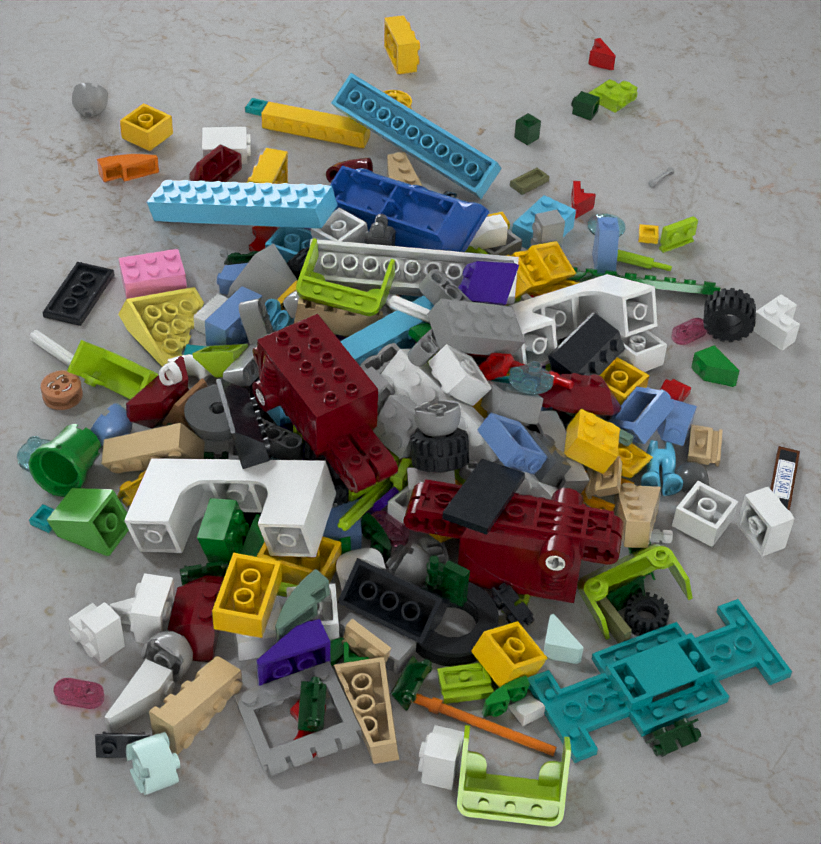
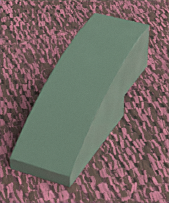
M317 569L306 576L286 600L275 625L277 641L282 639L295 626L310 621L317 616V604L330 595L329 580Z

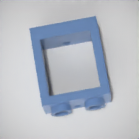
M636 387L621 405V411L614 414L608 422L634 436L633 442L645 444L673 410L675 404L671 401V396L665 390Z
M490 413L477 429L506 467L535 474L548 458L518 421Z

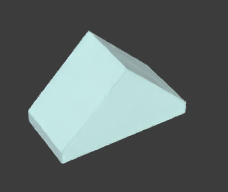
M555 614L550 615L543 653L547 656V659L573 664L580 663L584 647Z

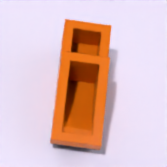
M124 154L97 159L98 172L103 182L122 178L125 182L159 172L157 155Z

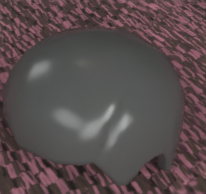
M682 463L675 471V474L683 479V487L681 489L683 492L691 490L697 481L709 486L707 470L699 463Z

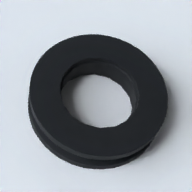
M469 582L467 601L463 607L449 602L447 608H458L466 611L475 620V628L470 633L460 637H447L434 631L424 645L416 642V653L422 658L434 664L449 667L467 665L478 661L471 650L484 631L498 627L499 617L496 604L490 595L479 586ZM437 589L435 593L441 595V590Z

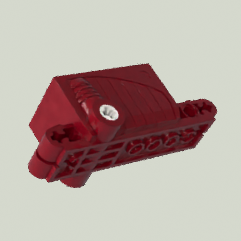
M318 313L257 339V347L253 348L252 352L258 365L260 380L254 382L252 388L255 398L263 411L267 412L280 406L312 451H314L315 456L320 457L324 455L351 492L358 493L376 484V482H381L398 473V466L394 457L373 432L377 427L378 388Z
M425 479L424 483H418L414 486L403 519L405 526L410 530L460 539L458 565L470 570L469 582L484 588L492 589L495 587L496 590H498L497 588L502 583H506L518 594H527L529 596L568 603L575 602L581 561L605 565L616 563L620 556L624 522L621 518L614 515V511L587 507L579 492L570 488H562L553 493L551 500L515 493L486 535L442 519L443 511L462 485Z

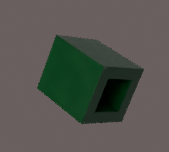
M581 91L571 102L573 107L572 114L592 120L598 113L600 97Z
M529 113L516 120L514 138L525 145L538 140L541 120Z

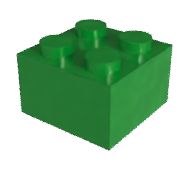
M209 499L197 535V539L209 563L223 560V562L228 561L229 565L233 553L242 554V544L244 538L248 535L249 524L246 522L237 500Z

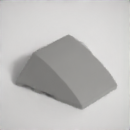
M273 243L252 257L230 286L227 298H230L243 286L262 295L264 303L269 299L277 300L297 278Z

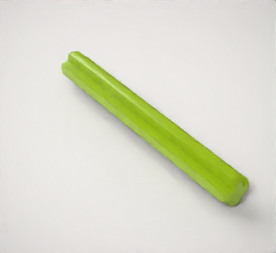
M391 478L385 479L358 500L339 519L337 523L338 528H342L343 531L349 530L392 487L393 482H391Z

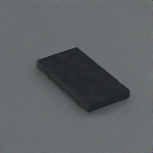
M77 261L43 310V317L81 326L114 277V270Z
M481 459L443 511L442 519L487 535L524 481L525 473Z

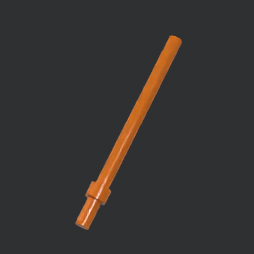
M416 694L417 698L413 703L428 708L429 712L437 715L439 713L550 756L554 757L556 746L444 704L443 700L436 697L431 699L421 694Z

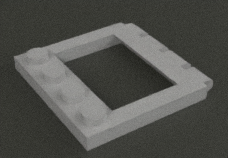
M329 661L234 695L236 705L263 772L269 770L271 776L289 770L287 765L289 762L292 763L294 768L313 761V753H316L319 759L338 752V744L341 745L342 749H346L360 743L359 736H362L361 728ZM311 677H320L321 682L327 684L326 689L342 723L270 749L255 713H258L261 708L268 705L275 707L283 704L285 699L291 697L300 698L301 681L309 682Z

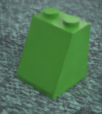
M72 488L47 518L57 537L105 556L111 555L129 531L124 521L127 511L112 489Z

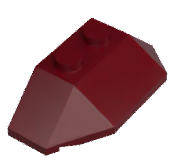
M220 144L196 163L189 174V180L227 182L242 169L241 154Z
M179 356L174 361L181 371L182 381L165 386L160 381L158 375L126 403V414L130 422L153 429L169 414L174 404L189 391L184 357Z
M577 373L561 374L560 377L574 381L572 389L546 384L536 391L543 398L542 407H553L569 413H578L582 409L596 415H614L620 412L622 408L603 378L595 374L591 376Z
M206 575L177 587L167 630L176 632L187 639L193 651L192 661L209 663L214 659L220 630L214 629L212 610L224 577Z

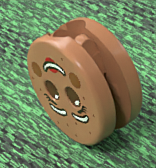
M66 370L48 374L43 378L40 385L43 402L49 408L55 410L70 409L76 406L83 396L80 378L78 375L69 373Z

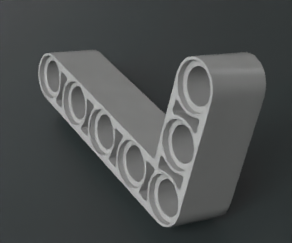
M437 269L431 270L419 284L421 293L434 306L440 299L472 302ZM432 329L408 352V359L415 366H423L439 351Z
M261 298L239 304L240 317L250 345L224 371L223 380L240 387L250 386L259 376L258 365L252 352L253 348L257 347V339L274 332L265 303Z

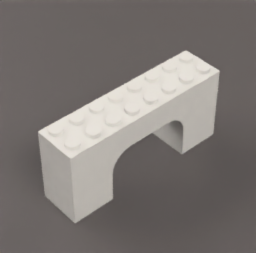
M608 274L509 305L513 307L525 339V343L513 355V360L534 368L549 364L548 355L557 348V340L569 336L591 313L598 314L619 330L620 335L623 337L658 326L655 286Z
M151 459L124 521L139 552L182 553L193 525L204 516L210 498L237 500L243 512H262L258 525L270 556L316 557L336 491L326 461L270 460L242 469L240 460Z

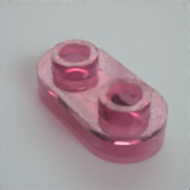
M693 318L675 326L671 334L672 341L679 345H686L705 336L707 330L704 329L703 319Z
M376 511L372 514L379 524L383 525L382 528L386 532L391 546L397 547L400 544L404 546L408 543L409 529L386 511Z
M63 678L57 681L53 688L56 701L63 705L95 709L101 706L105 699L103 687L96 682Z

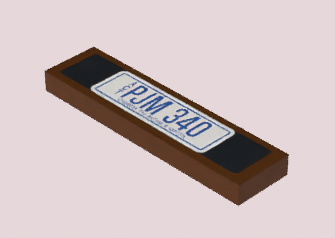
M778 446L770 489L779 497L786 509L790 511L800 451Z

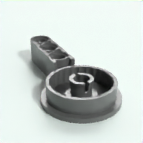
M208 386L195 392L188 399L184 408L186 421L192 427L195 434L209 441L232 439L218 386ZM262 419V424L264 425L272 450L267 452V454L280 460H302L304 458L303 443L300 435Z

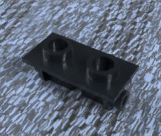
M502 583L497 588L499 591L495 587L492 588L491 597L496 604L497 610H502L506 614L508 624L518 621L523 627L525 623L528 626L534 622V614L524 602L517 606L514 605L515 602L520 600V597L510 585Z
M103 731L102 734H95L96 758H127V744L149 737L150 734L145 732L127 734L106 733V731Z

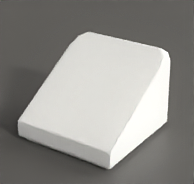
M136 597L110 604L109 607L120 616L122 624L131 625L132 619L128 616V609L130 603L134 602Z
M530 695L509 706L510 711L522 726L541 718L545 712L544 704Z

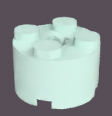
M165 732L146 737L126 746L127 761L132 760L131 776L139 792L144 793V795L179 782L176 769L180 768V761L176 753H171L169 738Z

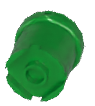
M78 424L67 425L49 443L42 444L31 453L28 462L30 474L43 490L55 496L65 497L72 488L83 487L88 471L100 456L98 450L101 448L100 441L90 429L86 427L83 430L76 428Z

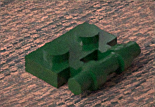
M431 556L426 564L428 575L425 578V586L433 592H436L437 589L441 590V596L450 599V603L463 607L467 601L470 570L450 560L443 564L439 562L437 556Z

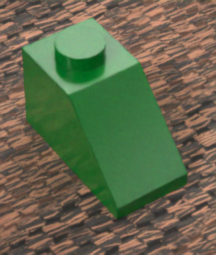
M715 345L694 353L691 368L703 381L730 387L736 386L740 370Z

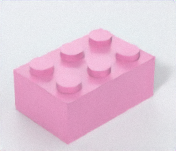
M178 249L119 258L120 274L126 299L187 288L186 274Z

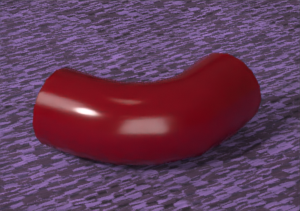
M360 158L336 163L327 169L326 178L331 183V180L335 178L342 166L355 170L364 168L373 172L371 158Z

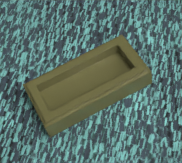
M536 167L511 180L510 187L523 195L549 182V175Z
M607 597L597 601V605L606 619L608 631L617 643L629 640L632 630Z

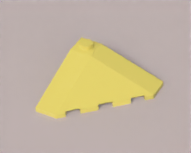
M192 287L126 299L118 315L128 332L163 367L167 364L168 359L182 356V351L186 348V344L189 343L191 335H189L190 330L194 329V314L201 310L204 302L196 288Z

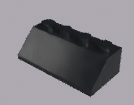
M591 313L548 355V359L553 372L559 375L577 373L580 375L591 376L595 374L600 376L625 350L619 330L598 314Z
M217 379V386L242 469L270 461L267 452L272 450L264 425L262 424L263 421L255 397L250 398L248 389L223 379Z
M357 558L337 603L424 645L441 623L450 599L368 560Z

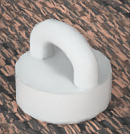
M171 361L160 369L159 378L162 384L170 386L182 381V374L177 364Z

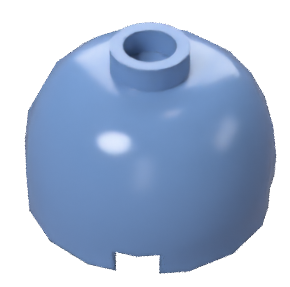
M118 403L107 408L110 412L106 416L101 414L91 428V431L97 436L102 447L104 439L127 435L132 430L133 422H130L126 409Z

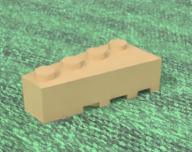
M405 152L387 155V177L411 185L422 186Z
M299 297L294 323L318 313L334 334L349 337L382 319L383 311H379L373 316H365Z
M182 423L104 439L101 464L113 473L147 470L151 459H203L205 441Z
M623 483L620 487V493L615 494V508L613 511L615 516H618L624 522L622 536L624 547L648 548L654 522L658 514L661 487L636 486L632 483Z
M216 656L196 673L194 681H185L177 695L169 694L164 698L165 704L161 708L154 706L149 711L152 735L165 732L169 738L171 752L177 755L183 749L188 748L198 732L206 729L210 719L224 709L232 695L239 693L243 685L241 670L223 658Z
M384 657L335 664L337 679L361 728L362 739L373 764L399 760Z

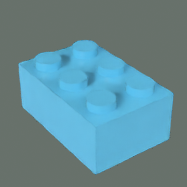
M543 195L513 223L512 233L522 239V247L529 249L531 247V238H533L532 224L535 221V214L558 210L565 220L564 237L574 228L576 210Z

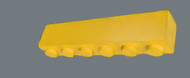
M268 102L261 113L262 128L363 149L370 138L371 131L345 116L274 102Z

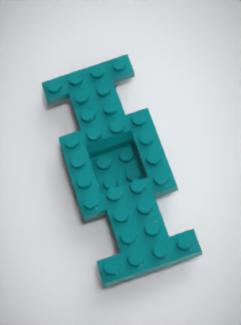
M739 599L717 607L716 612L725 623V627L695 638L692 633L686 635L680 625L675 622L592 653L591 659L601 673L599 675L562 689L550 670L528 677V681L530 683L529 689L534 698L544 704V714L562 744H564V736L570 737L571 759L574 763L597 755L598 748L589 735L591 731L629 717L642 737L663 727L670 726L681 719L690 718L727 703L730 696L719 682L723 679L757 667L768 684L772 685L790 678L792 670ZM687 683L693 685V687L652 702L654 696Z

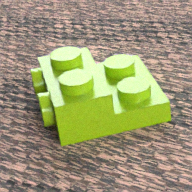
M609 79L590 91L589 94L600 97L599 105L616 113L637 98L638 87L625 80L618 84L616 81Z

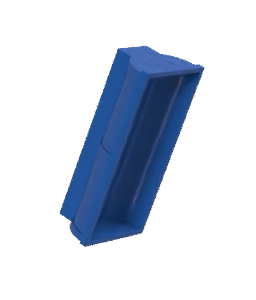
M342 166L330 184L338 205L335 210L341 208L367 223L368 232L372 224L375 223L376 216L384 214L388 217V226L396 230L395 246L465 252L489 214V210L481 204L466 202L428 190L420 185H411L385 177L364 168L355 170Z

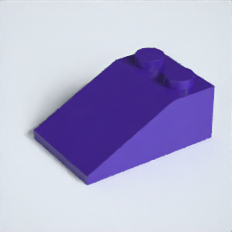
M487 261L469 263L463 270L462 276L464 277L458 288L472 302L504 306L507 303L519 265L516 263Z
M321 620L306 621L301 625L295 626L256 660L258 686L322 663L330 662V640Z

